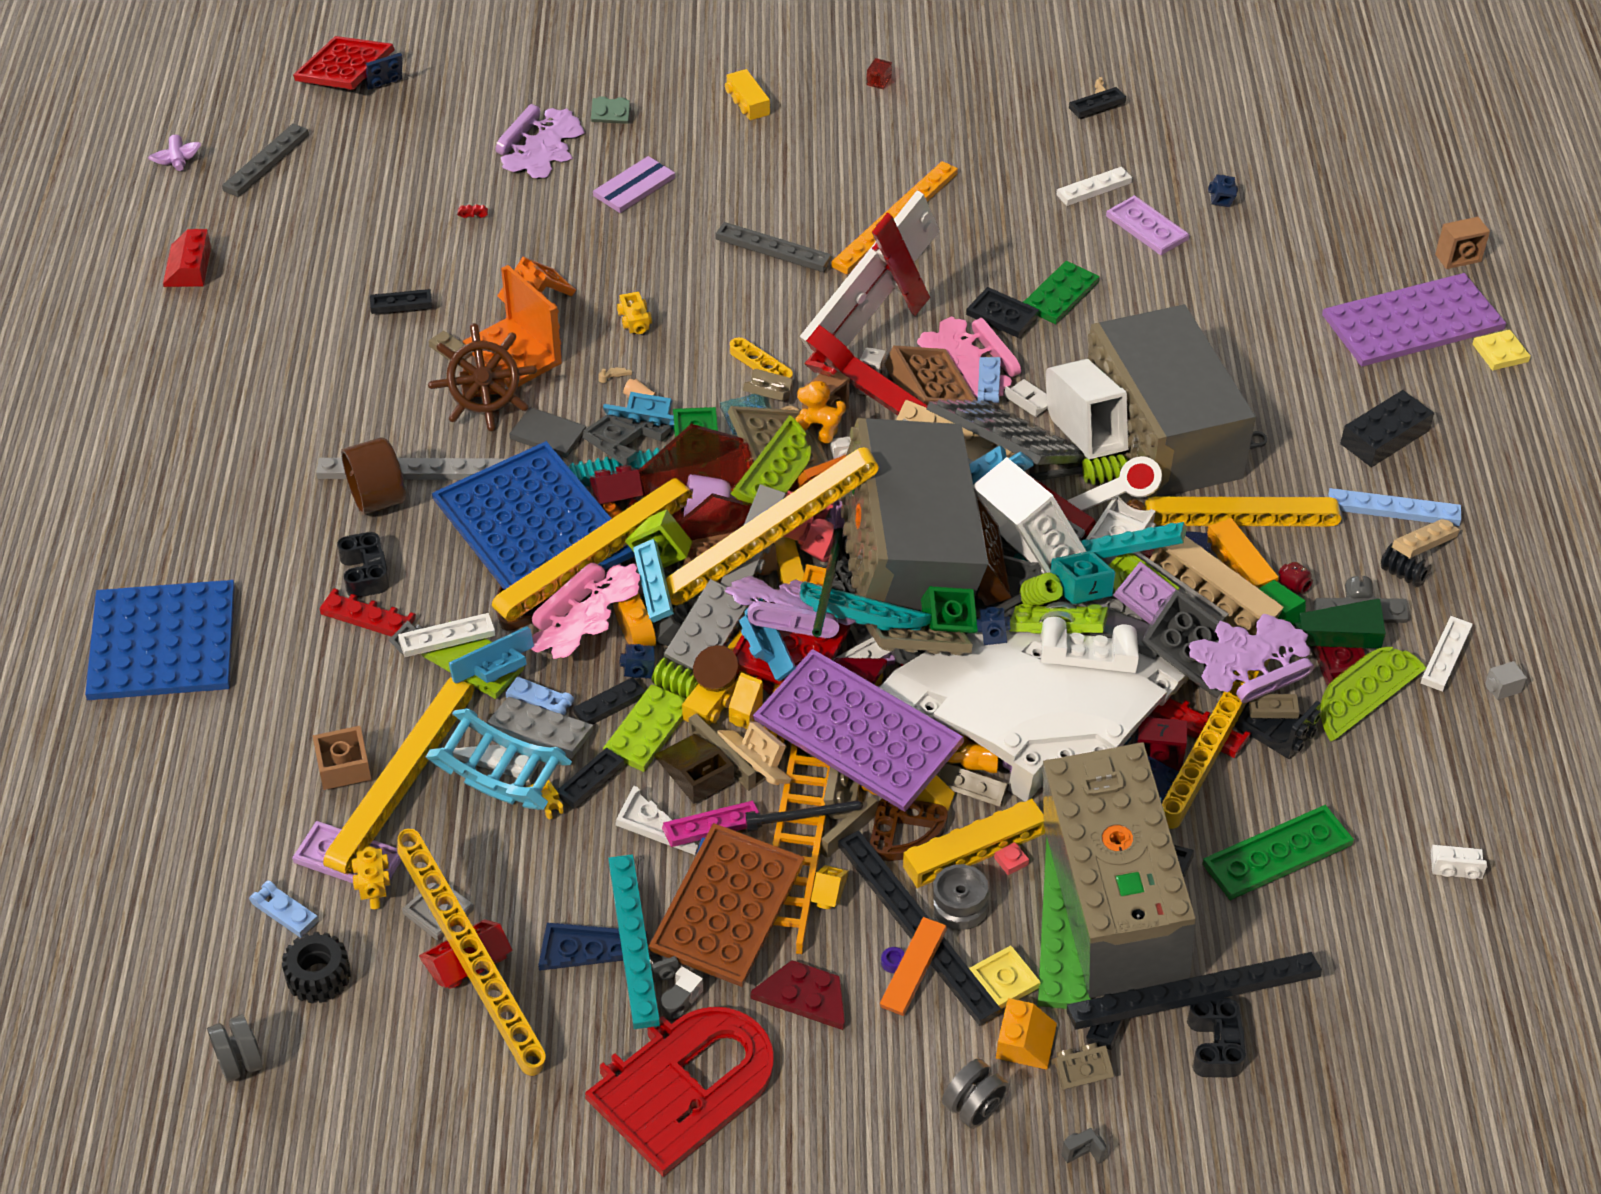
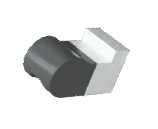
M682 966L675 973L676 984L674 987L663 993L661 997L662 1014L668 1020H677L682 1017L703 992V978Z

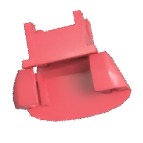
M788 491L786 497L793 492ZM833 503L784 536L797 540L801 544L803 551L821 562L829 560L833 543L834 525L825 520L829 509L833 508Z

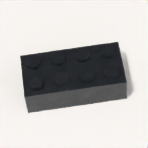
M1401 390L1346 424L1340 444L1372 468L1429 432L1434 412L1407 392Z

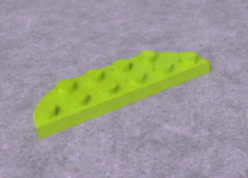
M789 415L730 493L739 501L752 504L760 485L786 494L808 464L811 456V446L807 444L806 432L792 416Z
M1382 647L1368 653L1341 673L1327 686L1321 701V720L1329 740L1337 739L1426 669L1424 664L1406 650L1400 651L1393 649V647Z

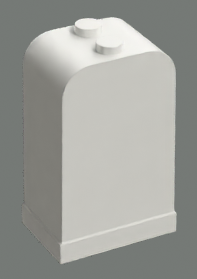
M1089 359L1047 368L1046 392L1049 415L1052 421L1072 440L1088 459H1093L1128 450L1127 392L1113 382Z

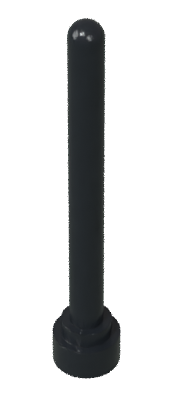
M857 800L763 815L755 813V811L745 812L748 832L757 831L763 824L857 811L863 808V803Z

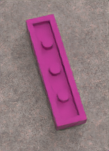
M749 801L663 822L662 830L670 846L675 847L699 841L702 837L706 838L713 823L734 831L747 829L745 812L755 811V813H759L754 802Z

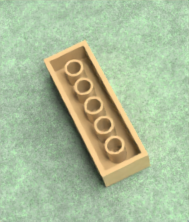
M1186 535L1182 544L1155 548L1150 558L1151 561L1227 612L1228 617L1224 622L1230 624L1231 627L1238 626L1244 628L1250 635L1257 634V621L1262 614H1268L1278 619L1284 608L1277 601L1259 590L1258 587L1252 585L1241 577L1240 574L1204 550L1203 547L1186 537Z

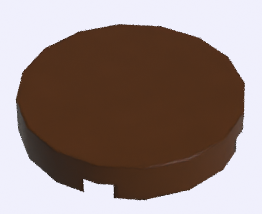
M721 645L710 646L701 651L695 658L693 665V674L698 684L704 689L714 692L732 686L740 672V664L735 653L728 647Z

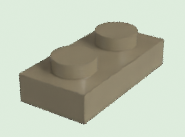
M444 330L428 340L429 347L448 360L450 359L437 350L436 347L439 343H443L455 353L465 345ZM472 353L465 356L464 359H468L472 356Z
M1266 694L1249 701L1251 718L1299 717L1297 694Z

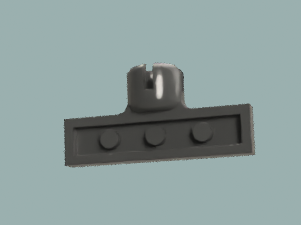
M1359 576L1348 578L1345 583V598H1316L1314 601L1315 610L1380 599L1384 623H1407L1408 621L1406 599L1376 598L1373 594L1372 580L1367 576H1362L1363 582H1359Z

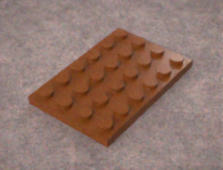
M713 823L649 944V951L666 958L675 956L679 963L743 987L805 862L804 857Z

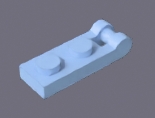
M980 357L979 402L984 400L999 403L1000 357Z
M518 676L506 691V699L508 697L515 698L562 715L566 714V708L570 707L574 702V697L569 693L565 692L562 694Z
M269 880L261 886L262 889L258 893L254 892L249 897L250 902L255 907L300 938L319 922L316 914L279 890ZM268 896L272 898L269 902L265 900Z

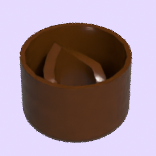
M380 437L341 449L342 463L348 485L356 506L362 515L395 506L405 501L406 487L401 467L391 443L386 438Z

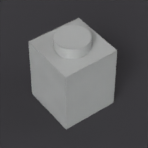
M1515 661L1490 668L1485 684L1487 689L1499 700L1521 693L1526 676Z

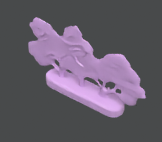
M530 104L504 132L496 144V153L502 155L501 162L504 164L502 168L512 172L527 169L528 174L532 178L547 177L552 170L551 160L564 162L573 159L571 154L567 152V144L561 142V139L574 138L585 133L580 125L579 118L572 116V111H569L567 108L563 110L550 108L545 111L546 119L537 121L540 116V108ZM546 122H553V125L544 126L542 125V123L546 124ZM533 125L538 126V134L532 136L527 134ZM523 136L527 138L525 145H516ZM514 148L515 152L507 155Z
M747 576L741 580L731 582V587H726L725 592L733 596L735 602L744 606L750 605L747 615L753 625L813 636L812 630L816 612L813 611V607L804 603L799 597L800 585L803 582L795 579L790 584L784 583L779 585L780 589L776 590L762 580L753 576ZM757 598H762L767 602L759 601ZM826 612L822 634L819 637H834L839 631V623L849 625L853 624L855 620L851 618H836L834 614Z
M1262 614L1257 621L1256 635H1250L1244 628L1238 626L1231 627L1230 624L1220 621L1215 630L1219 642L1206 639L1193 641L1189 645L1191 649L1189 654L1191 658L1207 665L1201 677L1210 689L1217 688L1220 691L1229 692L1235 680L1244 681L1245 683L1238 688L1236 695L1242 703H1246L1299 681L1313 671L1314 665L1308 658L1289 663L1292 654L1299 657L1310 655V648L1305 642L1308 634L1304 633L1301 629H1295L1290 622L1277 619L1268 614ZM1281 646H1284L1286 649V654H1283L1284 657H1281L1279 653ZM1289 647H1292L1294 651L1290 653ZM1272 653H1277L1278 658L1274 657ZM1268 659H1276L1281 661L1283 667L1269 672L1265 668L1264 662ZM1233 670H1236L1240 675H1235ZM1261 670L1264 675L1249 680L1247 671Z

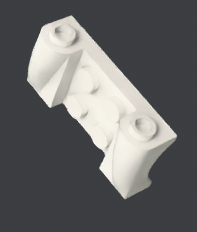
M1117 496L1111 500L1086 539H1096L1106 535L1112 536L1127 531L1133 532L1148 527L1154 528L1156 527V524L1153 523L1155 510L1142 511L1128 506L1120 496Z
M1048 617L1043 621L1040 641H1042V663L1136 673L1139 652L1137 631L1133 626L1126 624L1118 625L1113 630L1112 638H1107L1102 635L1067 633L1066 622L1060 617Z

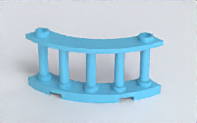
M470 709L454 710L453 715L461 720L445 747L430 749L426 758L450 775L453 771L466 778L463 783L491 797L510 804L519 801L523 803L522 806L524 808L544 810L548 801L542 797L541 791L557 765H570L572 763L565 756L566 753L558 747L537 746L511 737L479 719L478 715ZM470 727L483 735V738L468 762L462 763L453 757L452 752L467 728ZM491 741L507 749L492 774L486 776L476 771L475 767ZM515 753L528 756L529 759L514 784L510 785L499 780ZM539 761L545 762L546 765L533 787H524Z

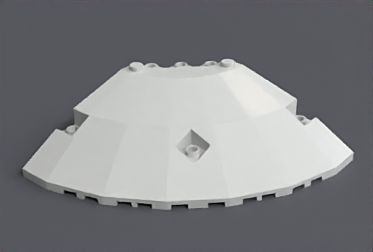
M1006 630L1007 643L984 645L983 633H978V631L977 633L965 634L973 644L971 653L953 655L941 651L940 654H932L926 651L896 669L879 688L942 725L973 739L1011 765L1012 771L1008 791L1023 801H1027L1034 796L1040 787L1043 788L1044 760L1123 746L1147 716L1158 705L1163 706L1172 694L1175 695L1183 683L1186 684L1190 678L1159 655L1153 659L1140 653L1136 673L1042 663L1041 633L1010 632V630ZM1081 633L1086 636H1092L1089 633ZM930 706L933 710H927L926 707Z

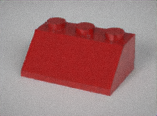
M187 229L171 244L163 287H204L211 252V243L207 229Z
M484 919L473 925L494 964L506 959V954L513 951L500 923ZM448 940L419 955L420 960L439 986L448 987L449 989L454 988L463 982V978L468 976ZM473 947L463 949L468 954L476 952ZM484 968L477 969V970H476V973H477V974H480V973L483 972L485 969H484Z

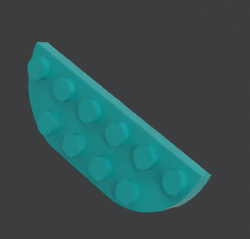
M806 581L800 585V599L813 607L815 612H817L822 586ZM831 589L826 611L834 614L836 618H851L858 624L877 625V628L880 630H890L891 627L921 630L922 626L930 624L931 614L836 589Z

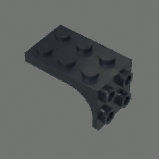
M1316 701L1304 715L1299 714L1298 718H1251L1249 702H1247L1235 727L1243 732H1250L1251 737L1289 759L1295 752L1299 753L1307 738L1312 739L1318 730L1316 723L1322 714L1320 711L1321 702Z

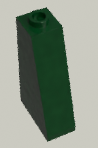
M1380 599L1300 613L1298 622H1294L1295 629H1301L1304 633L1308 634L1305 641L1307 646L1379 649L1382 648L1386 634Z

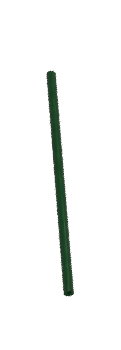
M842 528L835 530L812 630V634L815 637L821 636L842 543Z

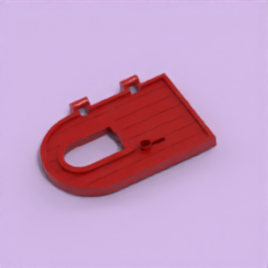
M726 1007L701 1008L683 1015L672 1024L665 1017L661 1016L659 1018L660 1026L647 1028L648 1037L651 1041L626 1061H623L614 1053L611 1056L612 1062L606 1065L604 1062L600 1064V1074L603 1079L585 1092V1099L662 1177L754 1103L763 1094L770 1082L773 1072V1048L770 1039L758 1022L740 1011ZM665 1033L669 1034V1036L665 1039L662 1036ZM730 1038L741 1043L745 1049V1058L707 1090L695 1078L690 1077L688 1071L683 1069L687 1063L719 1039ZM620 1070L622 1073L616 1077L615 1072ZM687 1113H689V1116H688V1117H686V1118H685L683 1121H681L680 1123L678 1122L682 1117H684Z

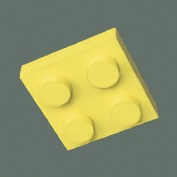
M1511 330L1474 338L1472 343L1492 371L1527 363L1530 360V354Z
M1011 945L969 968L1001 1009L1006 1007L1008 998L1019 1000L1039 989L1041 984L1040 980Z

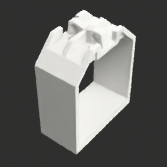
M1007 457L973 485L974 490L998 523L1001 536L1029 562H1038L1043 574L1046 572L1050 573L1052 558L1087 552L1054 496Z

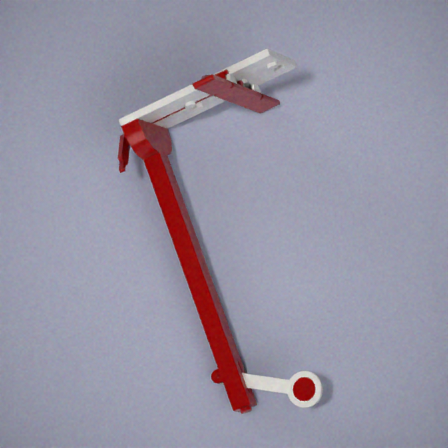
M918 190L895 218L887 212L882 220L877 223L872 231L876 240L874 245L800 335L801 340L811 355L804 363L814 373L826 376L835 375L837 371L850 378V384L897 416L905 400L926 408L927 405L856 358L847 346L893 289H897L898 292L902 293L913 316H916L930 299V295L916 268L915 261L939 233V228L924 194ZM1135 457L1124 464L1119 478L1069 500L1064 499L1035 478L1033 479L1054 496L1067 520L1085 530L1086 533L1080 540L1082 541L1088 537L1096 525L1095 519L1083 511L1124 493L1134 497H1147L1159 488L1162 482V472L1159 465L1153 459Z

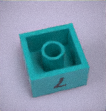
M1087 551L1052 558L1050 573L1055 574L1060 579L1063 596L1072 604L1100 600L1113 595L1115 571L1094 552Z

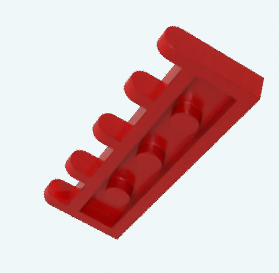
M335 588L319 608L321 615L391 637L407 621L413 623L416 618V614L412 612L408 616L397 614L398 608L393 606L389 611L378 608L377 601L374 600L369 605L357 601V595L351 594L349 598L339 596V590Z
M1170 696L1163 706L1158 705L1152 711L1151 716L1161 719L1187 721V734L1198 739L1211 713L1206 711L1202 715L1190 709V702L1187 700L1180 704L1172 700ZM1232 730L1221 752L1235 758L1248 741L1251 733L1245 731L1242 735Z

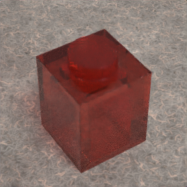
M875 58L867 69L866 85L884 89L892 77V62Z

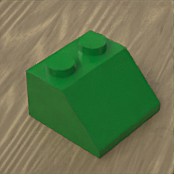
M928 587L921 598V607L923 613L931 614V621L928 624L931 630L977 633L973 589Z

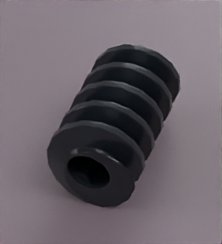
M1391 543L1381 558L1382 570L1387 571L1389 569V573L1392 575L1397 573L1399 579L1404 578L1405 582H1412L1414 587L1422 585L1430 573L1432 564L1426 568V560L1424 559L1418 564L1417 555L1409 559V557L1401 555L1399 551H1394V548H1392L1393 543Z

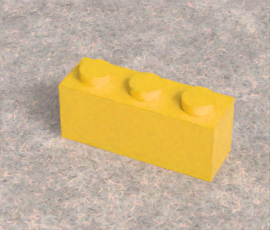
M747 69L727 74L726 92L730 93L734 103L740 107L742 114H745L749 120L770 115V99Z

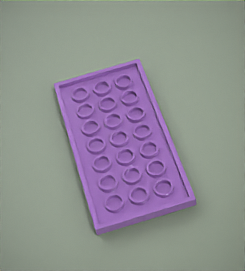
M1465 273L1325 308L1322 313L1323 317L1361 367L1504 330L1506 322Z
M814 649L807 654L796 669L790 673L753 715L756 722L904 812L964 742L963 736Z

